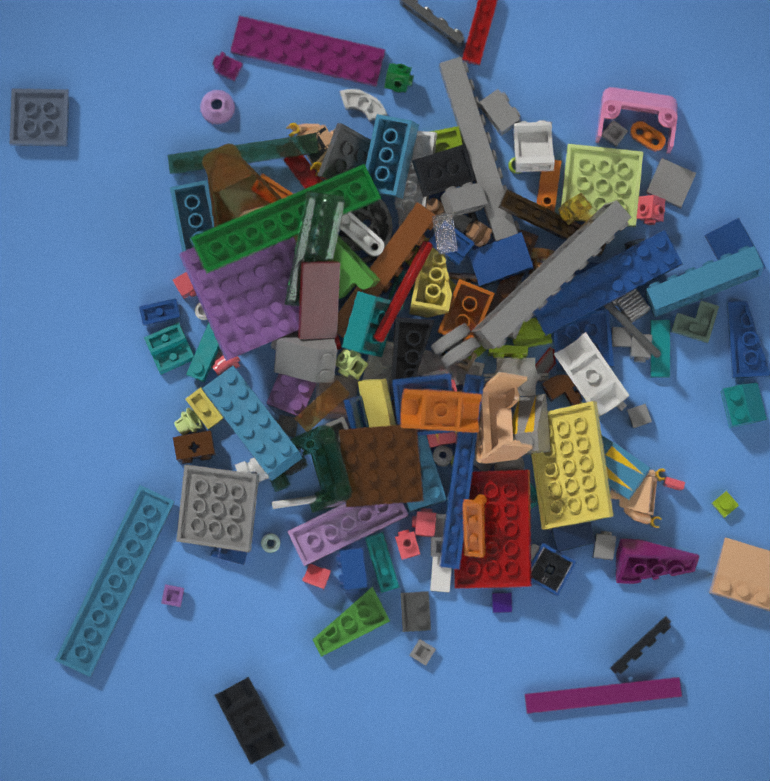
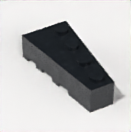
M396 317L394 322L390 397H394L392 380L416 377L435 320Z

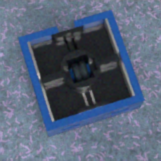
M542 543L531 563L532 583L558 596L577 562L564 554L559 556L556 554L555 549Z

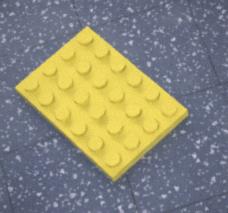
M591 401L548 411L551 452L531 454L542 530L614 517L597 402Z

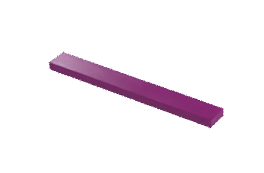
M680 677L524 694L527 714L682 697Z

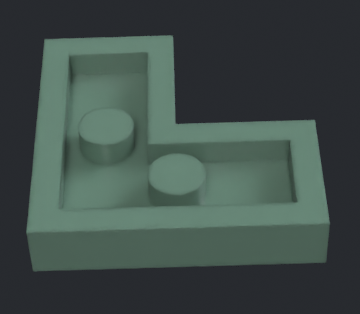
M700 301L695 318L677 313L671 332L708 343L719 306Z

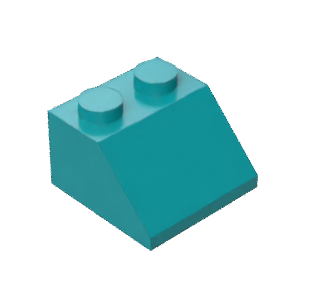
M758 383L741 384L723 388L720 391L729 428L767 420Z

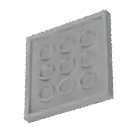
M184 465L176 541L251 552L259 474Z

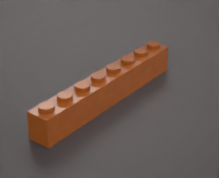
M416 203L370 268L379 277L380 282L376 286L364 290L357 286L338 312L337 334L343 338L346 334L358 291L380 297L383 291L387 293L392 286L390 282L392 278L400 275L404 269L402 264L405 260L410 261L415 254L412 250L416 245L420 246L426 238L424 234L427 229L431 231L437 223L434 213L420 203Z

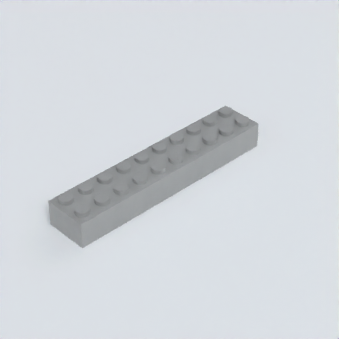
M617 200L604 204L471 331V334L476 337L484 349L500 348L505 344V338L509 334H515L520 329L519 325L523 321L527 322L533 317L534 314L532 312L535 309L542 308L548 302L546 299L550 295L554 296L561 290L560 285L562 283H568L575 276L573 273L577 269H583L588 264L587 260L591 256L595 257L601 252L602 249L600 247L603 244L610 243L615 238L614 234L618 230L622 231L628 226L629 223L627 221L631 216Z

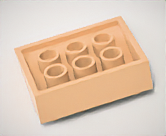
M725 537L709 593L770 611V551Z

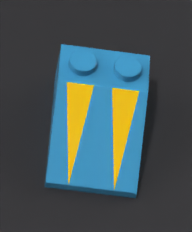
M602 436L609 489L630 500L651 468L611 440Z

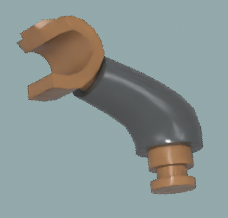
M431 198L427 202V209L436 215L435 219L440 224L445 220L472 240L479 248L489 241L492 229L478 220L474 221L464 214L447 218L441 199Z

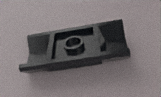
M249 676L214 695L250 765L285 746Z

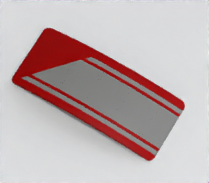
M549 347L535 364L537 373H549L556 364L553 348Z

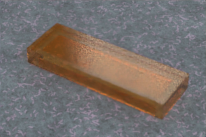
M336 380L294 419L308 433L344 401L350 393Z

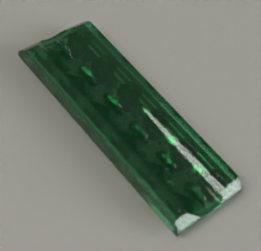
M307 191L285 305H300L301 262L333 261L345 204L344 196Z

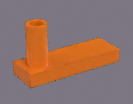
M555 160L554 171H541L536 202L555 212L562 162L559 160Z
M482 494L477 495L474 500L465 499L463 501L464 556L484 557L485 555L484 505L487 499Z

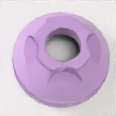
M213 90L203 97L200 108L205 120L218 125L226 123L231 119L234 114L235 105L228 93L222 90ZM214 100H220L222 107L215 110L211 107V103Z

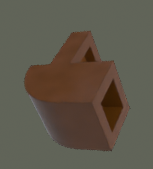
M556 375L541 385L551 402L564 394L571 406L582 404L580 401L583 399L577 390H573L576 386L568 375Z

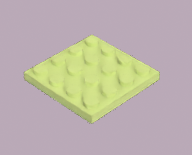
M568 144L560 215L572 221L586 222L604 204L617 200L631 216L627 221L629 223L628 227H636L643 152Z

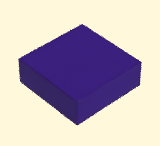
M492 593L493 613H512V593Z

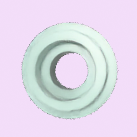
M266 534L261 540V546L264 551L274 553L280 547V539L275 534ZM269 540H273L275 542L273 547H269L267 545V542Z

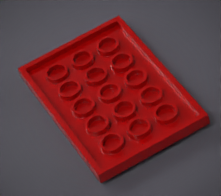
M530 470L472 472L469 500H474L479 494L484 495L487 499L484 505L485 555L484 557L464 556L463 538L460 568L454 569V588L532 587Z

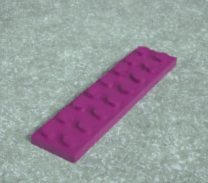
M239 16L230 50L232 54L377 87L385 55V49Z

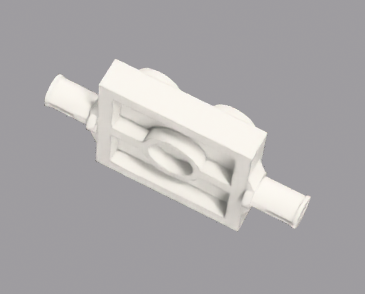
M535 358L496 359L497 368L495 374L483 373L484 377H491L485 378L484 381H489L499 372L526 376L527 381L518 387L520 396L536 395L537 381H547L549 377H541L549 376V373H537Z

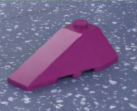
M620 539L616 552V583L637 584L642 583L641 580L659 579V576L670 574L671 576L695 572L700 557L698 554L639 539Z

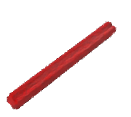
M422 242L373 336L377 341L383 342L433 248L430 242Z

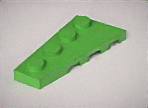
M373 586L312 639L321 657L390 622Z

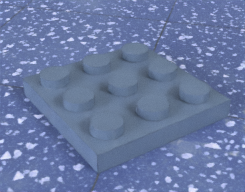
M12 89L10 145L67 147L69 90Z

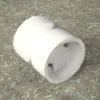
M251 458L249 463L243 461L235 464L236 470L239 472L259 474V482L269 479L255 458Z

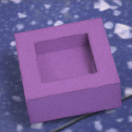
M165 584L161 604L181 607L185 588Z

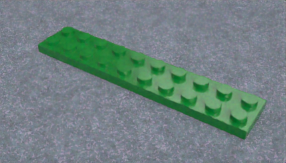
M365 164L195 235L190 238V241L206 274L379 201L381 197Z

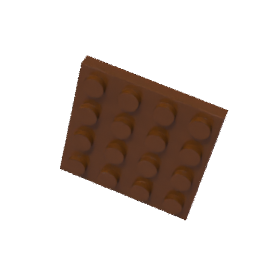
M399 424L339 430L346 507L424 501L417 429L401 428Z

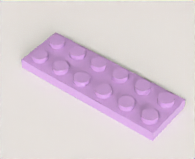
M345 503L287 532L303 565L306 566L409 515L403 503L346 507Z

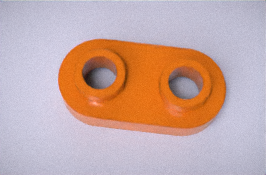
M643 121L635 122L630 129L631 137L651 151H660L665 145V136ZM636 130H642L643 134L638 135ZM652 140H658L659 144L654 145Z

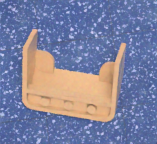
M499 372L484 384L479 432L477 433L475 448L477 462L487 464L517 460L532 449V445L522 444L518 440H513L511 407L519 400L518 387L527 381L526 376Z

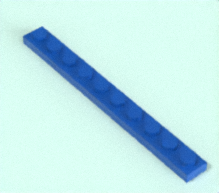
M465 374L462 393L483 395L485 377ZM481 399L480 407H479L478 423H479V418H480V410H481L482 399ZM457 431L439 567L460 568L464 538L463 501L465 499L469 500L477 433Z

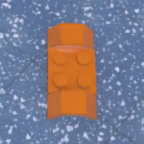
M404 389L400 413L401 428L478 433L479 407L482 394L428 389Z

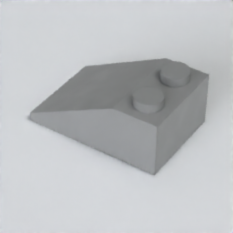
M278 338L276 340L274 372L315 383H334L337 356L334 338Z

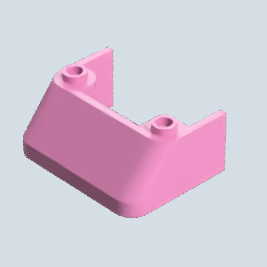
M614 87L607 88L603 92L595 143L600 142L604 118L615 119L619 116L621 109L657 114L660 125L670 128L666 153H671L677 125V101L675 98L667 95Z

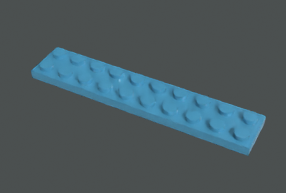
M139 485L55 661L91 677L175 501Z

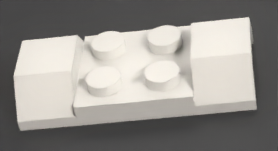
M586 332L566 348L554 353L585 401L597 402L599 417L621 404L630 396Z

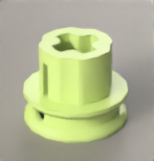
M187 408L186 412H181V418L174 422L176 429L181 435H186L190 431L195 433L197 429H202L200 418L191 408Z

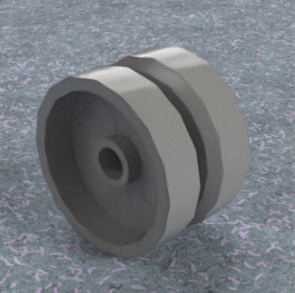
M466 323L458 326L431 346L436 355H440L448 350V353L440 360L445 369L460 363L481 346L476 337L463 341L471 333Z

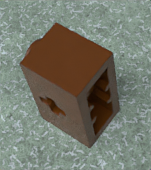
M211 430L173 437L176 460L178 462L181 461L182 464L192 463L193 459L200 458L201 461L210 460L212 456L216 455ZM193 444H196L198 447L200 446L196 453L190 450Z

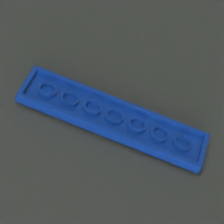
M663 230L573 277L568 283H562L560 285L561 290L554 296L550 295L546 299L548 302L542 308H537L533 312L547 336L683 265L667 233Z

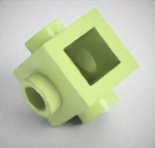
M343 349L336 359V367L339 368L338 372L346 378L351 376L357 380L368 366V363L361 358L362 355L359 352Z

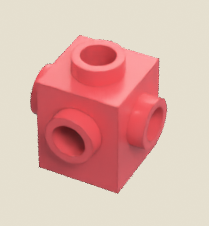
M655 195L639 196L637 219L644 221L646 225H655V222H663L666 199Z

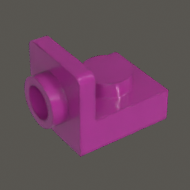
M221 51L220 55H216L212 63L215 73L234 82L243 67V63L226 56L223 51Z

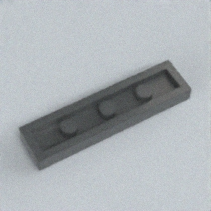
M400 0L402 7L459 49L464 44L465 38L463 33L456 28L452 29L449 27L445 19L434 16L430 8L422 7L418 4V0Z

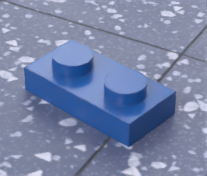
M176 298L139 306L143 326L181 318Z

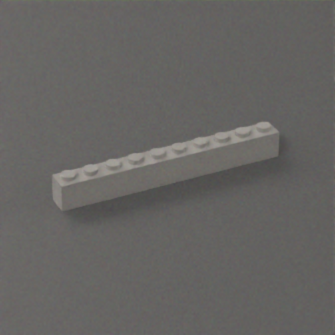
M461 57L439 63V70L457 126L460 129L462 142L467 147L476 178L475 182L481 184L488 203L484 207L490 229H492L491 233L494 242L518 234L517 232H520L518 222L513 220L512 214L498 208L507 187L506 185L502 186L500 180L503 178L500 167L497 168L495 164L497 156L495 150H491L489 145L491 143L489 132L485 133L483 127L486 123L483 114L480 115L478 108H480L478 97H474L472 90H475L472 79L468 80L466 74L469 72L466 61L463 62Z

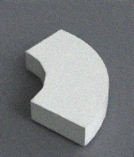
M356 89L340 91L345 110H358L366 115L369 122L376 120L377 114L387 116L385 108L374 96Z

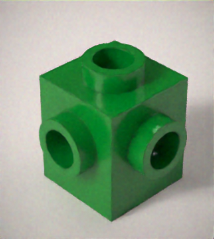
M390 63L384 88L406 93L408 86H412L414 75H411L412 67L404 64Z

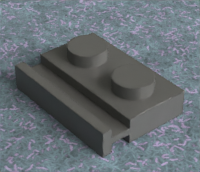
M429 591L400 593L403 632L431 630Z

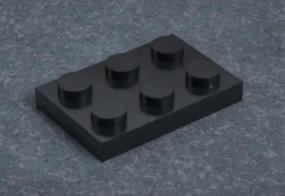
M466 144L412 160L423 197L445 191L452 186L457 187L476 181Z

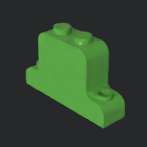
M329 225L323 226L317 231L315 240L321 247V250L310 262H340L339 299L345 297L355 285L364 290L372 288L380 282L379 277Z

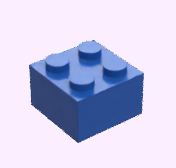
M363 548L340 550V555L336 556L337 567L342 569V575H338L340 588L344 587V591L368 589Z

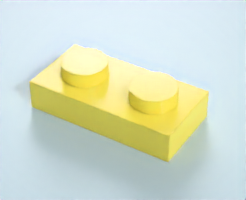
M201 387L185 399L208 430L224 419Z

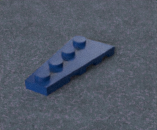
M747 301L727 302L732 379L770 377V369L768 368Z

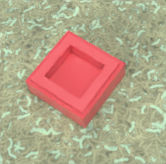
M666 477L663 485L681 491L684 489L686 482Z

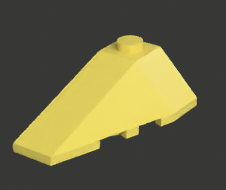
M432 248L416 278L409 312L411 315L429 318L449 313L452 291L447 272L446 257L434 248Z

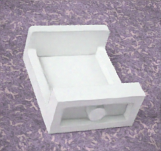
M540 120L537 122L520 121L514 123L516 172L554 171L555 158L552 144V122Z

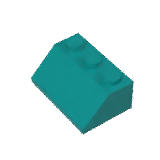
M358 291L342 347L359 353L382 357L389 332L383 342L377 341L373 336L392 300Z

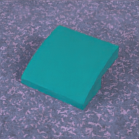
M179 322L144 337L160 375L191 362L194 357Z

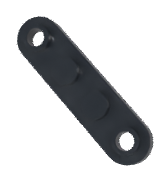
M667 616L662 618L610 667L611 671L614 674L617 672L622 674L629 667L627 663L631 659L637 660L643 654L641 650L645 646L651 647L657 641L655 637L660 632L665 634L671 628L669 624L672 621Z

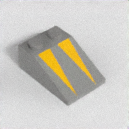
M546 394L520 397L518 402L512 407L514 409L512 413L513 440H518L522 444L532 445V449L524 455L551 452Z

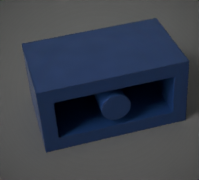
M590 521L557 527L551 530L557 552L596 542Z

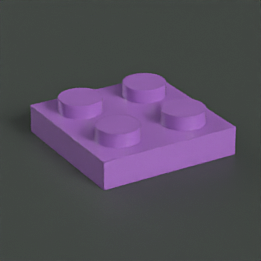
M278 374L266 404L302 418L317 383Z

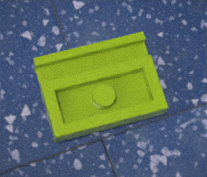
M536 317L531 318L527 322L523 321L516 339H513L514 346H528V348L553 343L551 334L545 335Z
M502 345L500 348L488 349V356H493L496 359H503L504 357L523 359L528 355V346Z

